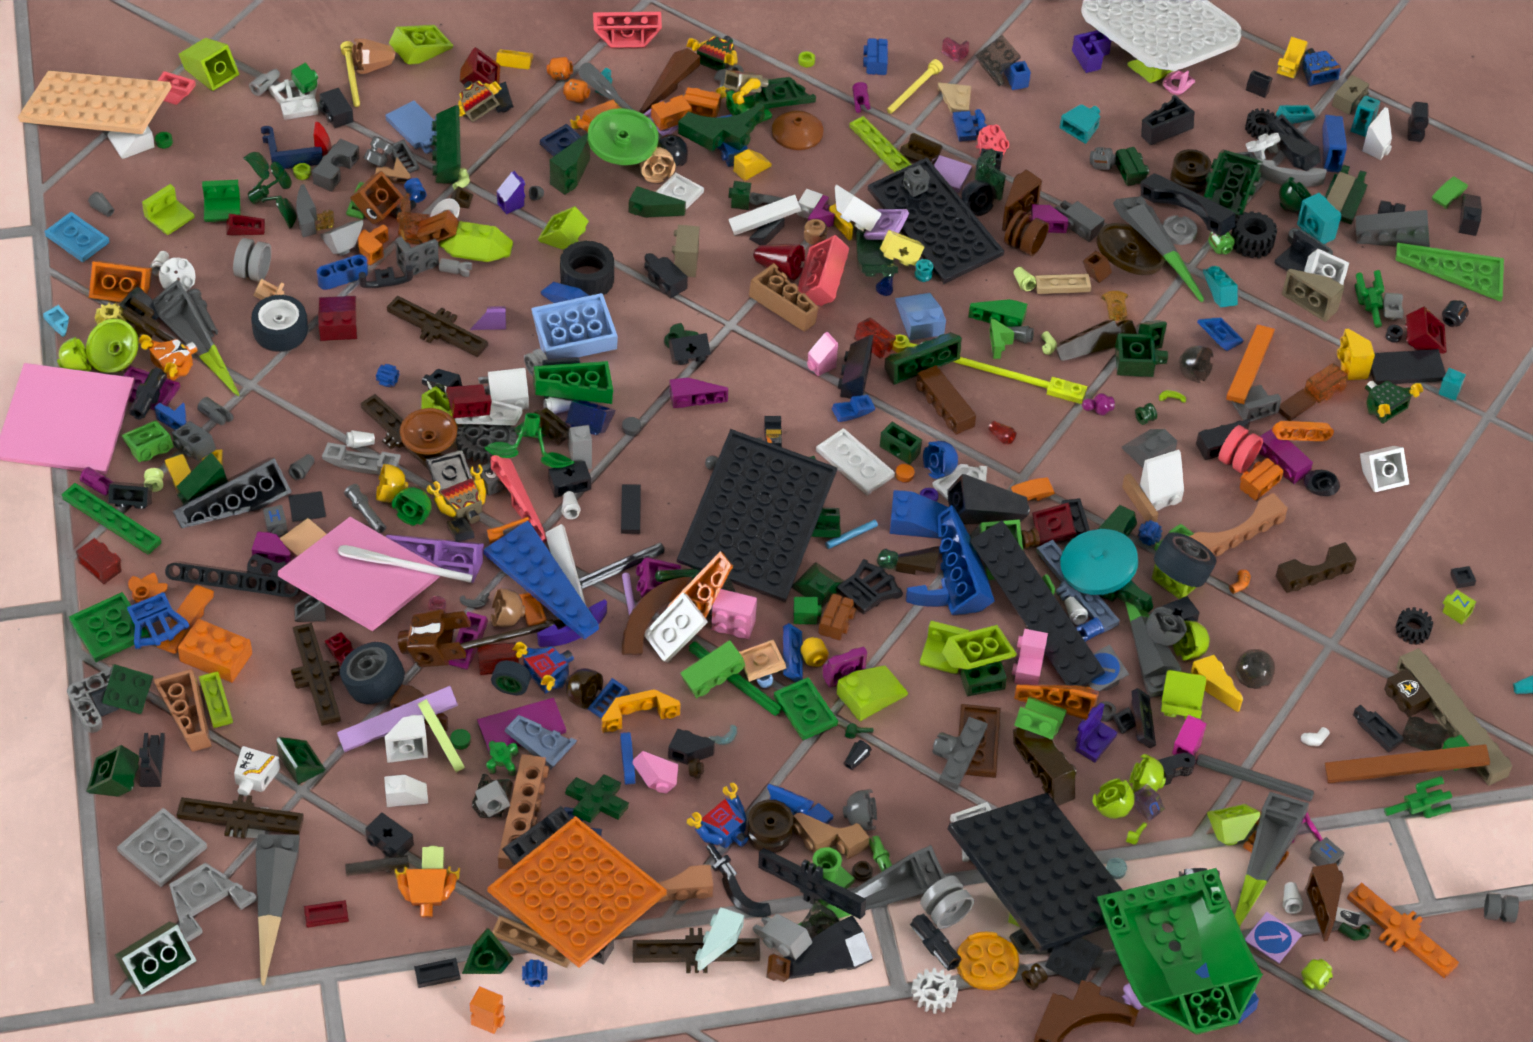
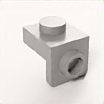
M1385 293L1382 308L1384 317L1391 320L1403 319L1402 294Z

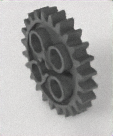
M461 424V427H457L455 445H457V450H462L463 454H466L467 459L473 457L474 462L480 459L481 463L484 460L490 463V457L494 455L489 453L485 446L494 442H506L514 445L517 441V433L514 432L515 428L511 427V425Z

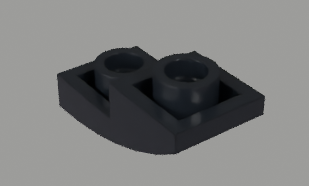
M505 81L499 84L502 89L494 95L500 104L496 107L497 113L507 112L514 107Z

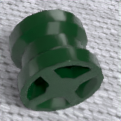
M1147 403L1144 407H1137L1135 409L1136 419L1141 425L1147 424L1148 421H1154L1158 417L1156 408L1152 403Z

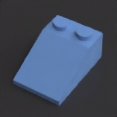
M931 293L895 298L909 341L945 334L946 319L944 313Z

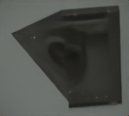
M816 901L800 926L807 929L812 939L833 924L839 922V919L833 911Z

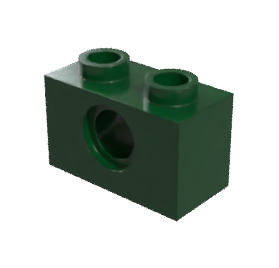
M892 421L881 432L879 447L910 465L921 454L922 439Z

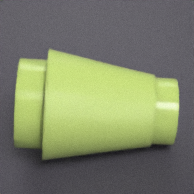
M1017 267L1013 274L1020 288L1025 291L1033 290L1036 286L1035 277L1022 267Z

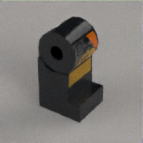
M764 416L765 441L782 447L781 416Z

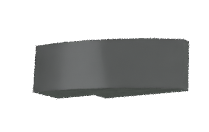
M303 184L298 191L296 209L299 228L304 238L317 234L315 221L318 219L316 207Z

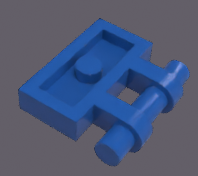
M981 109L975 110L974 116H971L970 111L953 112L952 118L959 142L976 140V135H979L981 129L987 126L984 122L985 115Z

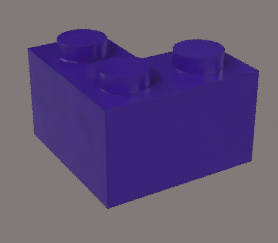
M1098 30L1074 36L1072 52L1085 73L1100 70L1103 56L1110 54L1112 40Z

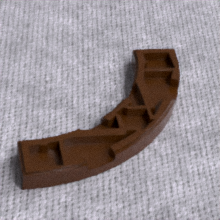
M682 577L664 582L646 593L639 600L628 617L629 620L623 633L622 655L643 654L644 635L651 618L662 606L673 601L692 581V577Z

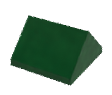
M283 737L276 739L278 755L297 785L326 770L307 740Z

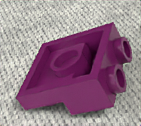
M645 557L636 569V575L640 576L637 591L641 592V598L653 588L664 583L656 581L655 574L657 571L681 569V565Z
M864 646L858 649L854 648L847 653L835 655L828 659V663L823 665L822 675L828 687L837 686L839 679L854 671L866 669L867 650Z

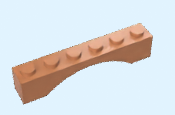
M1272 493L1259 500L1252 516L1238 527L1222 532H1197L1189 537L1202 543L1215 556H1220L1226 550L1237 547L1241 542L1252 539L1256 534L1266 532L1270 527L1281 524L1286 518L1288 508Z
M711 865L689 866L677 876L657 882L667 890L666 895L658 902L713 897Z

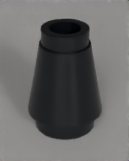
M862 740L855 742L844 761V765L848 769L854 770V768L870 756L871 747Z

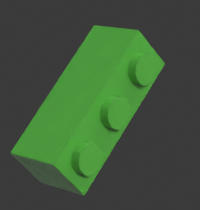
M729 640L680 674L695 698H698L699 696L706 695L714 686L724 683L732 674L739 673L746 665L741 654Z

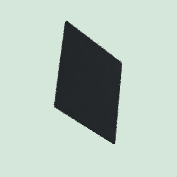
M322 491L289 496L293 522L306 520L307 518L326 517Z

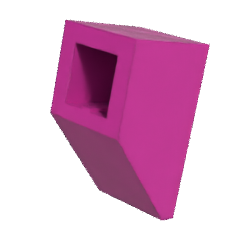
M1188 715L1174 743L1172 754L1176 755L1187 752L1195 756L1201 747L1206 723L1202 722L1199 718Z

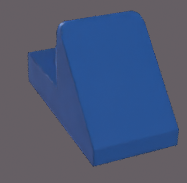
M161 403L154 407L156 419L173 430L187 423L185 403H182L175 411Z

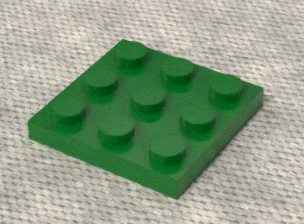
M123 592L68 616L71 625L95 663L134 645L135 625L127 610V607L131 606ZM146 627L142 628L141 638H150Z

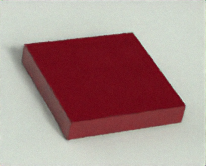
M1069 502L1032 512L1034 525L1039 533L1040 546L1052 540L1059 542L1077 537Z

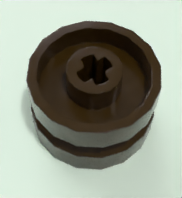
M1195 149L1180 151L1173 159L1170 181L1195 193L1203 191L1208 184L1206 182L1208 172L1211 171L1210 158L1205 153Z
M763 800L755 804L748 814L747 837H749L750 844L759 851L765 848L773 853L782 851L789 845L793 829V814L790 808L777 800Z

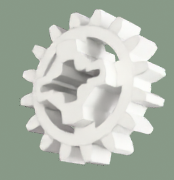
M933 968L930 973L925 969L924 975L918 973L917 979L913 980L911 989L913 1001H918V1007L925 1006V1012L933 1009L934 1014H936L937 1009L945 1012V1006L951 1008L952 1002H956L958 993L956 980H951V974L945 976L943 969L938 973L936 968Z

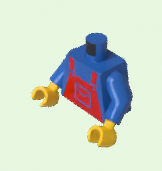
M522 642L515 644L513 650L517 651L516 656L518 658L523 656L524 667L530 671L531 678L545 694L553 688L564 687L569 676L568 663L574 660L569 650L559 654L551 646L533 649L528 648Z
M730 783L732 792H729L727 786L723 788V793L726 796H730V799L725 798L704 817H701L698 812H694L692 817H694L695 821L691 817L687 819V824L691 827H696L695 831L705 843H713V845L727 848L733 842L737 843L740 847H743L748 842L749 837L744 834L747 818L739 796L735 795L738 790L735 783Z

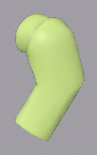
M1046 331L1041 335V338L1046 343L1042 346V350L1045 354L1050 355L1055 351L1057 342Z

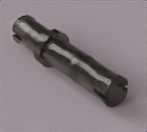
M408 855L390 858L385 856L383 859L346 863V876L381 871L388 873L396 868H409Z

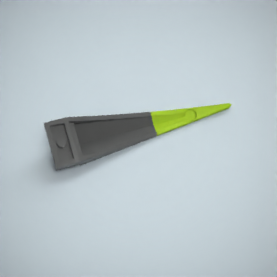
M176 280L152 300L158 316L186 344L193 342L197 347L196 354L235 395L239 396V392L192 297L181 282Z
M1269 792L1262 807L1246 877L1235 913L1239 927L1302 827V822L1309 809V803Z

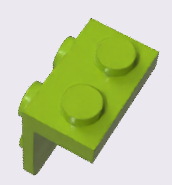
M1168 670L1162 696L1161 712H1164V715L1168 717L1182 715L1186 719L1188 715H1191L1194 718L1201 719L1206 677L1204 675Z

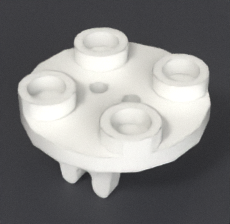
M1267 133L1258 137L1259 140L1250 141L1245 144L1248 152H1254L1257 159H1266L1265 148H1268L1270 153H1277V142L1281 139L1278 133L1269 136Z
M179 257L165 261L160 267L158 274L159 282L164 289L174 283L177 278H180L179 282L188 291L194 285L196 278L195 270L191 263Z

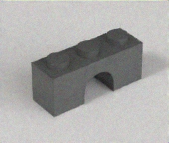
M339 139L332 146L329 153L323 156L318 166L313 168V184L332 192L341 181L340 168L338 167L351 169L359 159V146Z

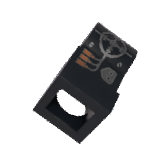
M1191 753L1176 754L1158 760L1164 769V777L1166 778L1164 786L1171 784L1174 777L1192 774L1196 759Z

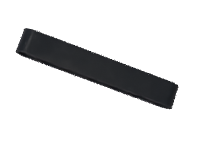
M181 561L170 563L165 569L166 576L175 581L282 597H293L301 592V589L296 586L294 593L289 592L287 589L289 582L275 575ZM174 566L180 569L178 576L173 573ZM194 568L199 572L197 579L192 576ZM213 571L218 574L216 582L211 579ZM232 574L238 578L236 584H232L230 581ZM251 577H254L257 581L255 587L249 584ZM270 580L276 583L275 590L269 588L268 583Z

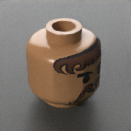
M819 219L809 220L804 227L805 241L815 245L826 240L828 230L826 223Z

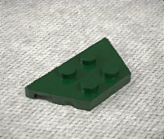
M791 77L768 79L767 88H761V92H756L754 106L761 103L764 105V109L815 103L816 96L806 93V88L797 84Z

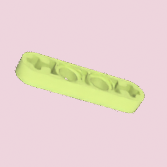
M425 699L418 703L419 708L456 773L463 770L465 766L428 700Z

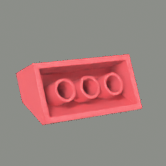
M836 235L809 247L798 284V291L801 294L805 293L819 306L835 300L845 262L848 258L849 247Z

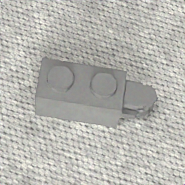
M777 913L773 918H761L765 925L764 927L757 924L753 927V931L763 938V942L767 947L775 948L783 956H789L795 960L812 944L806 928Z

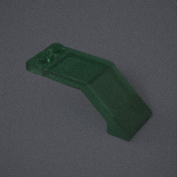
M855 229L857 267L860 272L865 273V276L868 277L876 276V273H883L885 277H892L894 273H898V265L894 262V259L886 258L880 250L884 240L865 239L863 235L866 229L864 231Z

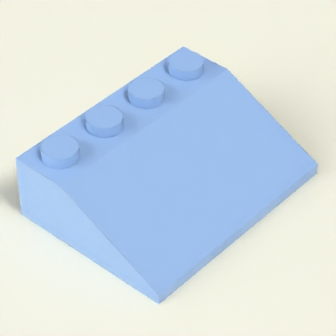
M602 293L531 308L540 348L547 359L578 358L617 349L618 336Z

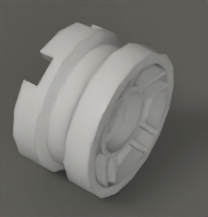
M540 349L534 350L532 354L524 355L526 368L532 376L534 366H542L543 360L547 359L544 352Z

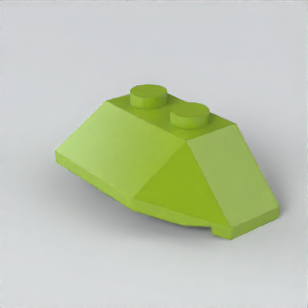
M459 221L456 235L440 241L439 246L452 257L491 262L503 257H510L513 241L495 226Z

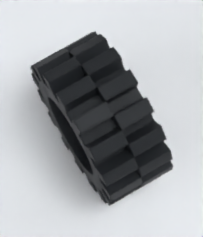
M1258 108L1255 111L1252 110L1247 116L1245 125L1248 135L1251 134V137L1256 136V139H1258L1263 134L1268 133V136L1274 134L1275 131L1269 125L1277 118L1276 115L1274 116L1275 113H1269L1270 110L1268 109L1264 111V108H1261V111Z
M1409 607L1406 608V611H1401L1395 626L1396 633H1399L1398 637H1404V642L1409 640V644H1413V641H1415L1416 645L1420 641L1424 643L1425 640H1428L1433 628L1432 617L1428 616V612L1422 613L1423 609L1419 608V611H1416V607H1413L1412 610ZM1407 623H1416L1421 629H1413Z

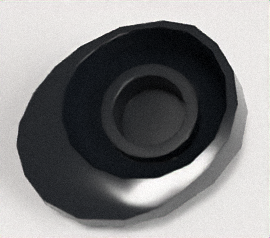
M1313 470L1308 472L1304 478L1306 489L1319 496H1331L1340 489V482L1337 476L1328 470Z

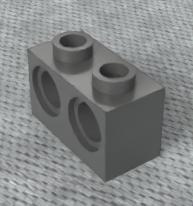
M191 421L172 432L174 446L178 450L185 452L188 457H192L197 461H200L216 450L212 435Z

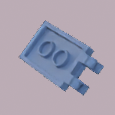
M415 101L385 115L386 121L415 149L421 147L426 154L433 151L430 147L432 145V135H434V131H431V123L435 120Z

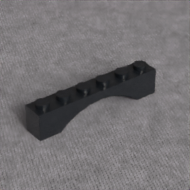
M1156 173L1141 181V196L1153 203L1173 204L1191 210L1204 221L1207 230L1219 236H1223L1235 227V212Z

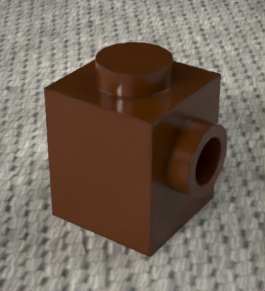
M1096 250L1083 260L1087 274L1098 283L1112 273L1108 259Z

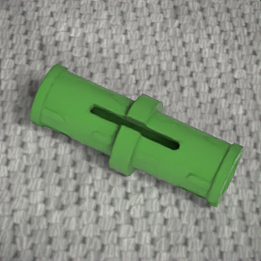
M873 836L874 842L871 838L869 839V845L874 854L873 859L878 863L881 871H884L892 866L889 859L890 855L884 849L880 837Z

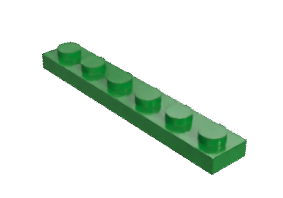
M76 483L72 484L61 494L64 501L147 555L162 543L160 537Z

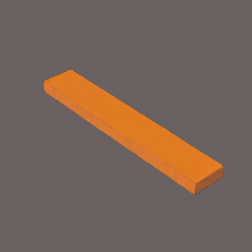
M1257 324L1227 393L1226 400L1241 404L1245 403L1275 329Z

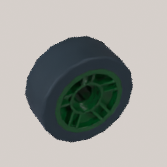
M500 661L497 663L491 677L492 685L497 690L515 696L524 694L531 680L530 671L514 661Z

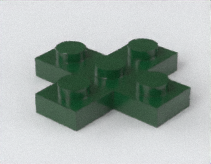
M605 774L602 775L595 785L576 777L565 791V795L580 801L573 809V815L589 823L600 812L619 820L629 807V802L615 796L621 787V782Z

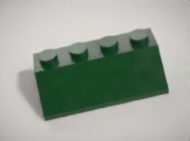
M459 105L437 113L435 121L431 123V131H434L432 146H435V150L432 151V161H435V165L432 167V176H435V183L454 184L458 180L461 167Z
M952 332L941 334L935 339L924 341L914 347H908L897 354H890L885 358L884 368L893 384H898L916 377L919 372L935 365L941 367L959 360L962 338Z

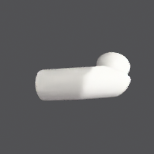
M1322 727L1318 733H1303L1301 742L1308 746H1320L1330 732L1327 728Z

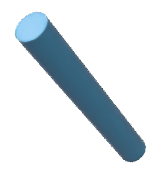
M875 519L842 534L840 537L825 542L828 549L877 527L878 523Z

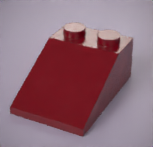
M356 296L319 297L320 341L357 339Z

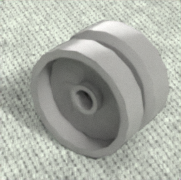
M242 238L237 246L233 261L235 277L245 279L249 276L251 280L257 282L261 279L264 280L270 267L271 245L261 241L255 243L252 239Z
M948 876L937 881L924 893L920 900V905L928 915H931V919L940 929L948 928L958 923L970 912L975 900L967 890H963L964 886L956 876Z

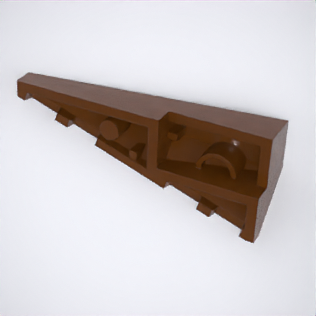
M688 48L674 52L639 112L642 114L646 113L651 109V105L659 103L661 100L663 101L677 90L678 83L700 66V56Z

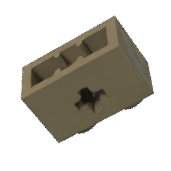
M1351 75L1334 94L1332 106L1350 115L1353 110H1357L1358 104L1363 97L1369 95V83Z

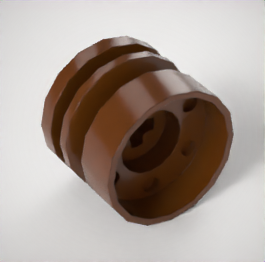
M1019 210L1013 216L1006 229L1004 243L1012 245L1013 248L1020 246L1022 252L1034 256L1045 241L1049 223L1039 218L1033 220L1031 214H1026L1025 211Z

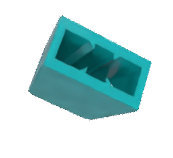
M1369 96L1363 97L1358 104L1350 132L1366 137L1368 127L1376 119L1381 103L1380 100ZM1362 119L1367 120L1365 124L1361 122Z
M1080 104L1061 116L1060 129L1086 144L1099 127L1100 109L1097 106L1089 109Z

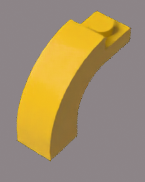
M1291 37L1283 59L1280 58L1278 61L1277 74L1290 78L1296 76L1308 47L1307 41Z

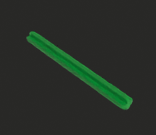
M695 641L689 645V651L699 659L710 653ZM732 674L727 678L730 683L774 716H777L782 711V707L740 674Z

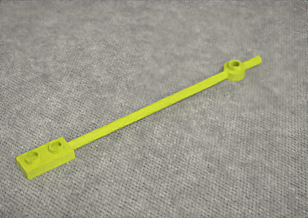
M874 333L873 340L890 344L891 349L897 353L904 351L908 347L917 346V344L910 343L908 337L902 334L888 337ZM963 357L953 361L957 364L1046 388L1047 395L1082 404L1088 386L1052 377L1049 382Z

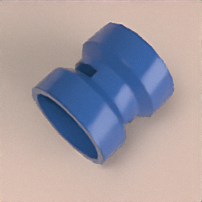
M411 178L405 182L404 189L408 193L410 200L419 203L426 198L427 193L418 178Z

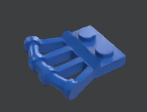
M164 592L127 607L135 625L134 645L136 649H141L142 646H159L161 642L168 639L169 641L173 640L174 636L190 627L187 620L171 608ZM171 617L178 624L170 629L165 618ZM160 620L165 632L157 635L152 623ZM147 626L152 637L141 638L142 628Z

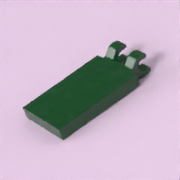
M1343 165L1341 172L1349 174L1350 166ZM1360 170L1357 179H1355L1341 210L1340 221L1352 225L1368 184L1364 183L1367 172ZM1334 174V176H1333V178H1332V181H1331V183H1330V185H1329V188H1328V190H1327V192H1326V195H1325V198H1326V199H1327V197H1328V195H1329V193H1330V191H1331V189H1332V186H1333V184H1334V182H1335V180H1336V178H1337V176H1338L1337 174Z

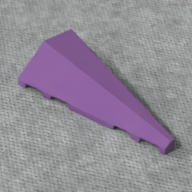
M386 535L390 540L439 568L473 575L471 583H474L483 563L484 543Z

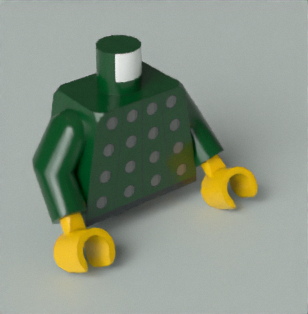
M1370 381L1365 386V389L1369 392L1366 401L1368 413L1375 415L1384 424L1408 409L1411 397L1414 396L1416 398L1420 395L1419 392H1423L1422 384L1415 383L1411 387L1404 388L1394 385L1390 381H1386L1379 386Z

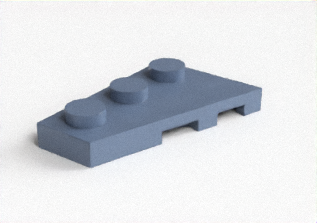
M520 715L505 729L509 736L532 755L546 757V766H549L550 770L577 742L573 738L568 739L561 736L555 730L553 732L543 728L541 724Z

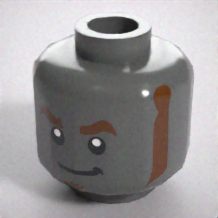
M1097 147L1090 153V165H1093V168L1096 170H1110L1116 164V154L1113 153L1111 148Z

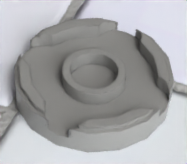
M1174 215L1168 217L1163 223V227L1173 244L1186 245L1196 238L1197 225L1186 216L1182 218Z

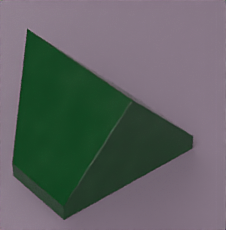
M486 928L474 942L462 974H501L512 962L513 957L491 930Z

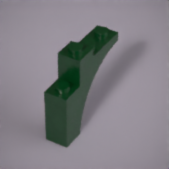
M758 103L741 114L720 118L704 117L688 112L678 121V134L712 152L717 147H720L723 142L740 151L749 144L751 140L750 133L754 130L755 126L764 120V105Z

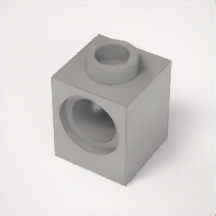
M497 780L475 791L478 798L475 801L481 812L485 811L488 817L511 806L505 791Z

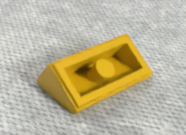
M500 49L497 52L496 62L500 66L528 70L532 63L533 54Z

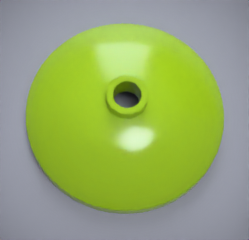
M108 319L101 322L91 331L87 339L86 355L90 364L103 373L111 374L124 370L132 363L137 354L139 345L137 333L129 323L121 319Z

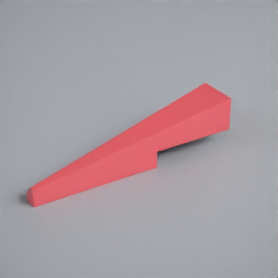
M497 455L490 457L491 469L511 493V506L522 519L529 517L528 521L543 543L547 542L545 531L511 459L501 458Z

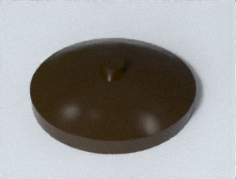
M1111 223L1105 225L1097 236L1096 242L1101 254L1110 263L1126 272L1137 275H1152L1160 271L1165 262V258L1131 225Z

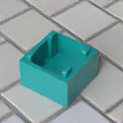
M1317 193L1302 201L1297 225L1304 232L1321 243L1326 244L1336 238L1342 214L1324 196Z

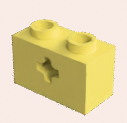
M888 230L880 247V250L884 253L883 256L891 260L894 258L899 259V262L906 266H909V264L916 266L924 249L921 242L892 230Z

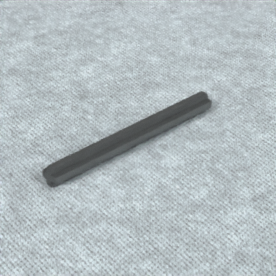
M1199 754L1196 760V764L1309 802L1314 795V791L1204 754Z

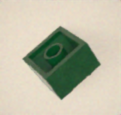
M119 745L96 757L86 792L115 797L130 792L134 786V777L139 768V755Z

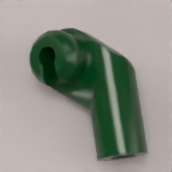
M1343 922L1338 931L1349 939L1356 941L1367 939L1370 936L1371 928L1363 924L1360 928L1353 929Z

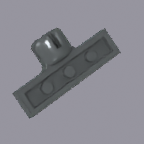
M969 717L959 737L943 732L937 735L939 738L935 739L932 752L937 756L947 759V763L939 778V783L955 789L959 788L987 730V723Z

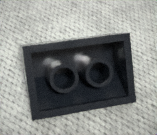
M869 335L852 343L849 351L845 352L844 362H846V365H842L841 369L843 379L839 378L838 389L841 390L840 397L851 399L853 396H862L864 394L871 363L874 335Z

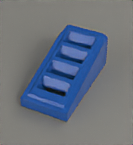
M612 678L589 706L588 710L602 719L615 698L629 695L630 692L627 687ZM610 695V696H612L614 699H613V701H612V700H610V699L607 698V697ZM606 701L609 703V706L607 707L602 702ZM598 706H600V707L603 708L605 711L602 713L601 711H599V710L596 709V708H597Z

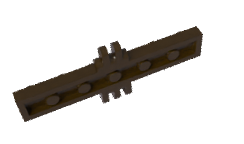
M398 295L387 306V312L421 328L420 339H426L428 343L440 338L476 357L488 346L487 340L453 324L457 320V315H451L450 311L445 312L444 308H440L434 314Z
M376 394L361 402V408L387 431L386 437L382 442L389 449L403 446L427 469L426 459L442 455L441 453L419 454L408 449L400 437V426L403 419Z
M312 623L292 627L303 663L302 667L291 670L295 688L310 687L321 726L341 721L330 681L334 680L335 676L340 675L339 663L323 661Z
M239 794L238 800H233L232 804L181 797L176 814L177 819L226 825L224 832L226 837L230 836L231 830H233L234 838H237L239 831H242L241 839H246L249 828L300 835L304 820L303 813L254 807V803H251V795H247L246 802H243L244 794Z
M689 928V935H685V939L633 940V963L686 962V973H691V966H694L695 973H699V970H697L698 961L695 958L698 949H702L704 946L702 928H698V935H694V928ZM740 938L736 944L712 962L760 961V938ZM708 965L702 969L703 973H708Z

